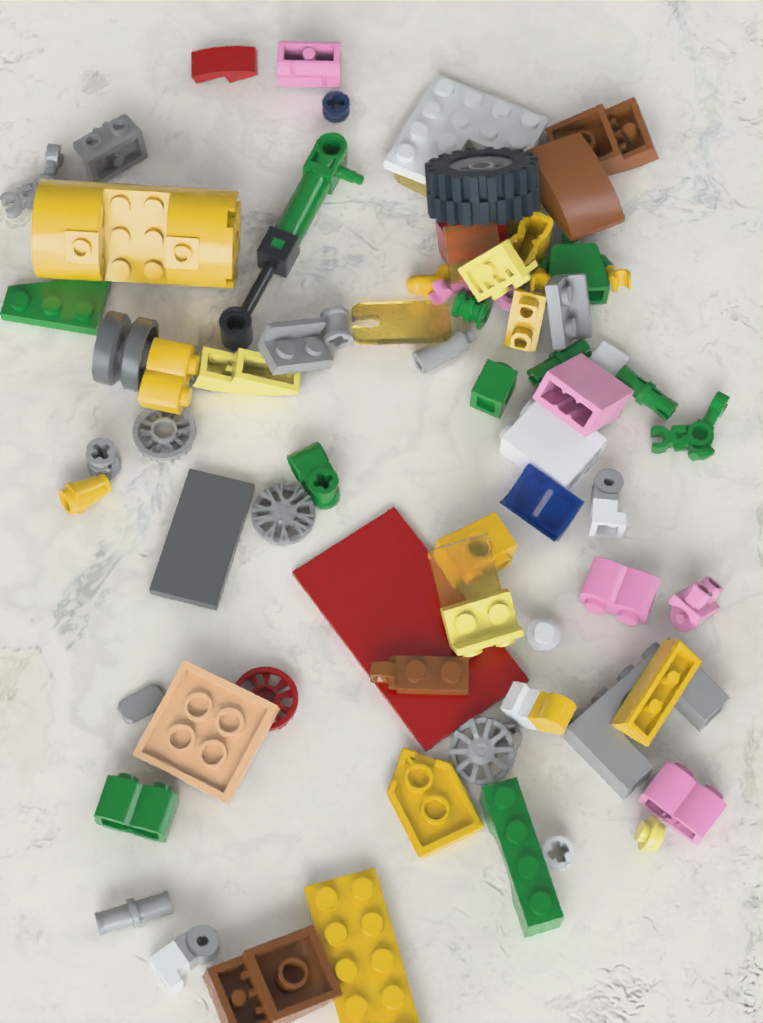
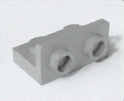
M126 114L115 118L73 142L74 150L83 159L90 182H106L148 158L142 131Z
M586 274L553 275L545 285L553 350L566 349L573 339L591 338L593 327Z
M322 317L282 322L276 321L266 324L257 347L272 375L330 369L334 359L320 336L326 325Z

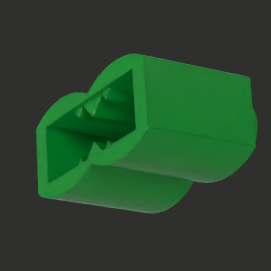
M118 773L117 776L108 775L94 814L96 824L112 830L132 833L152 841L166 843L179 804V797L177 793L173 792L174 789L160 782H154L152 786L138 783L139 779L128 773Z

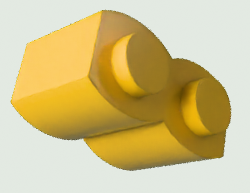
M533 212V215L530 217H522L518 225L517 234L509 239L524 265L533 260L539 262L549 249L553 218L540 212Z
M154 337L139 389L138 402L142 407L181 415L183 407L189 406L192 397V387H188L192 375H197L200 366V356L197 355L195 347L191 344Z

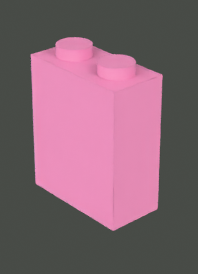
M581 353L548 370L532 398L587 437L617 419L634 393V390Z

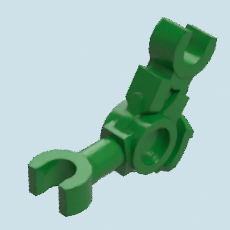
M718 391L703 419H698L697 422L690 425H672L671 430L660 425L651 427L650 437L658 436L664 440L661 443H652L651 452L661 454L668 448H674L675 452L689 450L687 455L692 461L704 460L713 456L715 450L711 445L714 440V425L725 412L730 396Z

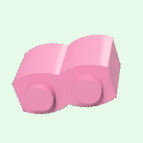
M594 556L580 593L579 602L584 604V607L592 613H612L618 616V620L626 625H645L661 579L641 570L627 568L615 561Z
M667 761L638 801L651 813L669 823L671 827L689 841L698 845L727 804L722 800L723 796L716 788L706 784L703 786L697 783L692 778L693 773L686 766L678 762L673 764Z

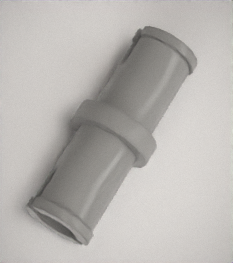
M163 891V893L136 901L133 897L127 899L126 904L101 912H94L98 929L102 936L105 933L132 925L134 929L142 927V922L173 914V909L168 892Z

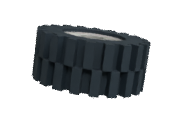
M485 147L478 150L476 148H468V151L455 150L452 151V154H440L438 158L433 157L429 159V162L425 163L427 210L431 219L436 218V221L439 223L447 221V225L453 226L461 223L465 227H472L473 224H480L481 227L490 226L489 223L502 225L507 224L508 220L520 221L522 216L530 217L533 215V212L540 210L538 156L533 155L530 151L524 152L523 149L518 148L510 150V147H501L500 149Z

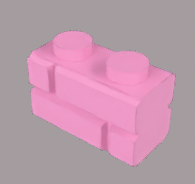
M278 41V86L340 88L341 42Z

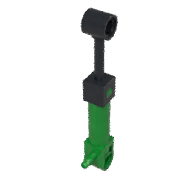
M325 133L317 139L303 165L301 180L275 227H269L257 249V263L261 271L242 306L229 307L221 313L219 318L221 342L227 349L237 351L238 348L246 349L251 345L253 340L251 315L273 274L287 278L300 254V243L327 194L332 195L340 179L358 185L363 183V175L346 168L347 141L339 133ZM234 327H240V328H242L241 330H238V331L230 330V329H232V328H234Z

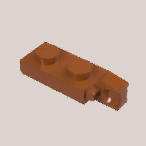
M390 656L389 661L371 662L370 682L388 683V689L397 690V693L468 695L469 657Z

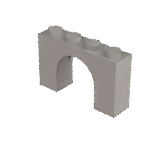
M657 642L647 648L641 656L644 660L636 667L630 664L621 671L616 678L618 682L611 689L605 686L599 690L591 699L593 704L583 712L581 709H578L574 712L563 738L623 800L650 777L654 766L625 737L623 732L611 724V720L660 645ZM699 667L674 707L700 732L725 709L730 697Z

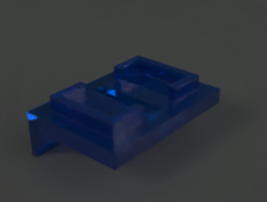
M528 463L512 489L499 503L556 542L561 539L585 501L537 467ZM551 489L554 491L536 517L533 514L547 491Z

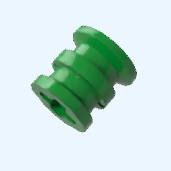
M461 290L452 306L451 316L455 318L460 316L468 324L474 322L476 323V328L481 330L490 316L493 300L487 299L485 302H478L474 295L469 296L467 291Z

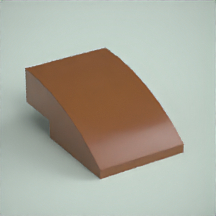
M635 97L607 109L604 108L603 104L597 105L545 128L549 142L580 132L598 157L608 176L625 172L659 159Z
M580 132L526 150V152L530 151L533 155L538 156L540 203L571 242L624 223L625 216L614 187L598 157Z
M313 925L244 950L241 956L207 968L203 976L221 1023H290L343 995Z

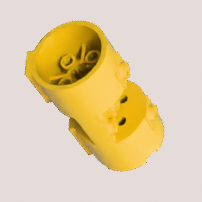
M40 179L34 197L31 229L32 261L35 275L38 278L115 281L235 289L238 275L236 263L238 262L241 239L242 206L241 201H237L240 191Z

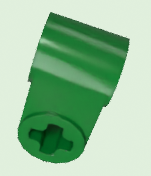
M316 441L287 455V461L295 478L301 483L307 495L311 497L314 506L324 510L336 506L340 500L339 479L321 444Z

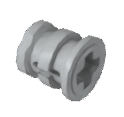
M96 438L87 445V469L90 475L98 476L104 473L109 480L114 478L121 469V461L117 455L114 443L107 438Z

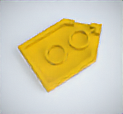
M402 747L386 795L418 858H425L483 829L484 824L452 763L439 758L436 760L418 754L417 751Z

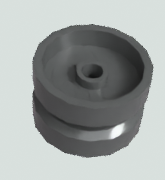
M112 310L107 312L99 328L92 359L93 380L96 383L113 386L120 380L124 389L139 392L154 337L159 338L158 322L139 317L132 323L128 314Z

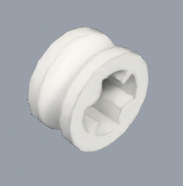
M564 836L550 837L541 848L547 868L550 870H564L569 867L574 859V846ZM558 844V849L562 846L566 849L567 852L563 856V862L558 863L556 862L557 858H554L553 861L549 858L548 854L552 851V845Z

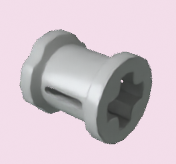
M338 305L323 309L320 317L326 322L325 345L331 349L344 348L353 342V335L348 330L347 324L349 310L344 306Z

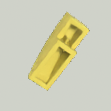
M203 346L198 354L200 356V366L197 375H194L192 387L246 395L279 396L297 395L299 393L301 372L272 375L259 352L238 348L236 353Z

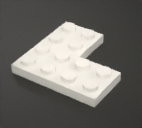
M436 74L385 158L384 169L426 185L425 163L429 162V159L433 157L438 158V155L443 153L452 154V151L455 150L465 151L466 147L476 148L477 150L484 149L485 147H494V149L510 147V150L518 148L526 152L528 149L537 147L545 133V128L548 127L550 118Z

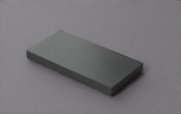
M189 469L149 589L150 594L217 611L255 492V484Z

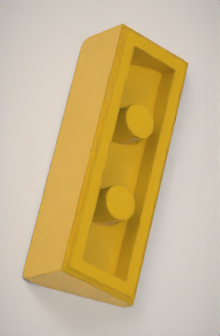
M680 639L664 640L611 720V724L640 744L649 746L699 668L702 660Z

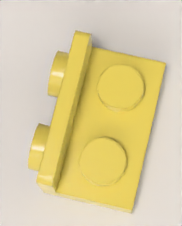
M506 239L458 268V271L478 302L489 296L496 300L510 290L509 285L513 284L515 288H518L532 278L530 272L538 266L536 260H533L524 265L510 241Z
M507 588L440 608L449 646L458 656L473 657L482 653L483 648L493 645L496 647L509 646L516 642V638L524 636L523 628L517 622L511 593Z

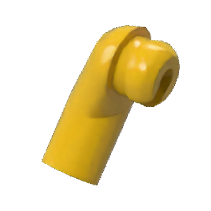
M441 264L433 275L410 276L406 281V288L410 293H414L417 296H428L429 293L434 292L431 286L432 283L441 279L448 282L453 275V271L449 266Z

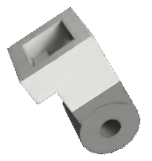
M602 469L595 475L591 491L589 536L623 539L627 524V513L618 512V501L621 496L624 480L622 475L614 469Z
M197 925L149 957L151 967L171 996L184 988L181 978L183 975L199 964H209L218 957L220 952L219 936L213 927Z

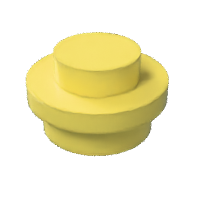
M651 815L646 821L641 820L634 835V839L638 841L639 850L655 852L661 846L666 826L659 822L658 817Z

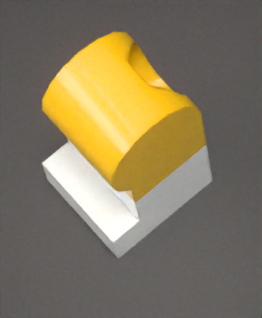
M517 681L513 682L500 707L517 727L553 734L565 733L577 708L572 700L561 694H548L544 691L530 689L525 683Z

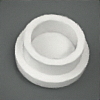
M538 618L528 625L526 640L534 650L549 652L559 645L561 630L553 620Z

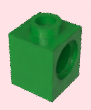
M487 359L471 390L470 407L500 419L516 388L518 371L512 369L506 363Z

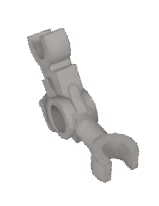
M48 143L44 173L39 174L33 183L17 188V193L5 192L0 195L3 206L14 203L12 207L5 209L8 219L18 217L25 208L27 210L33 209L35 192L40 179L58 180L56 176L57 171L62 166L64 154L60 153L61 145Z

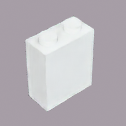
M531 399L521 410V417L515 423L509 422L501 431L499 436L501 439L499 453L563 500L604 454L607 438L597 431L585 437L543 405Z

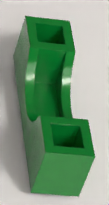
M517 777L481 787L480 805L489 832L495 838L505 863L512 891L513 905L524 938L559 928L564 915Z

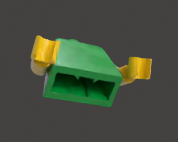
M563 233L561 235L562 244L551 246L550 255L543 257L532 273L529 292H534V290L545 292V285L553 275L585 273L589 303L607 304L610 285H612L613 292H617L620 286L632 289L631 272L627 269H617L606 255L600 254L598 245L595 243H581V239L571 242Z

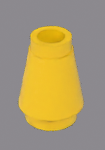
M102 473L98 476L95 475L65 483L64 488L58 491L62 506L69 515L74 513L81 514L107 493L111 492L112 486L107 476Z

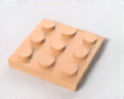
M184 660L132 755L229 805L280 708L278 705Z

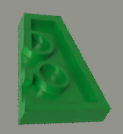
M65 279L8 286L0 312L1 319L97 336L112 281Z

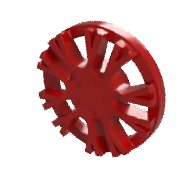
M257 667L244 673L235 685L241 687L249 680L255 687L252 693L278 705L280 711L285 714L283 718L277 714L275 717L276 722L272 723L269 731L280 730L283 726L285 727L294 717L298 707V691L294 681L285 672L274 667ZM262 674L264 684L258 685L256 675ZM270 675L281 678L276 686L268 684ZM286 686L290 687L289 690L281 694L278 693V691L285 688ZM293 698L291 707L283 706L280 703L282 699Z

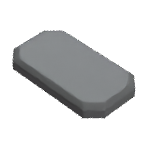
M151 684L120 701L117 709L124 722L133 725L156 712L165 694L160 685Z

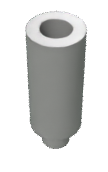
M471 328L464 332L459 329L454 330L413 352L412 359L415 366L422 374L427 373L468 351L469 343L477 339L476 334Z

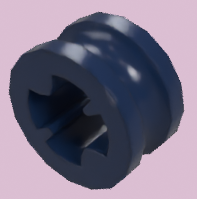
M340 91L327 93L322 100L324 118L332 123H340L348 118L350 114L348 96ZM334 104L340 105L338 110L332 109Z

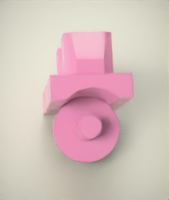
M706 576L701 582L696 581L690 587L675 593L668 601L673 606L670 611L671 624L682 632L695 629L700 622L715 615L720 606L714 601L724 588L711 577Z

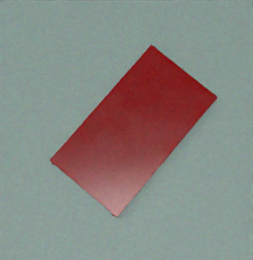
M395 507L387 510V512L292 572L294 578L369 678L371 662L389 661L390 656L463 657L462 655L458 656L449 646L440 608L467 599L458 588L454 589L432 557V554ZM493 645L483 648V652L479 655L469 657L468 695L397 693V690L388 689V683L374 684L426 752L454 733L469 719L478 717L503 700L514 681L525 684L529 682V678L504 647Z

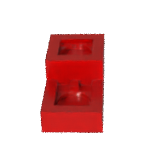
M221 46L191 52V77L196 84L223 76L226 77L229 83L258 75V53L255 47Z

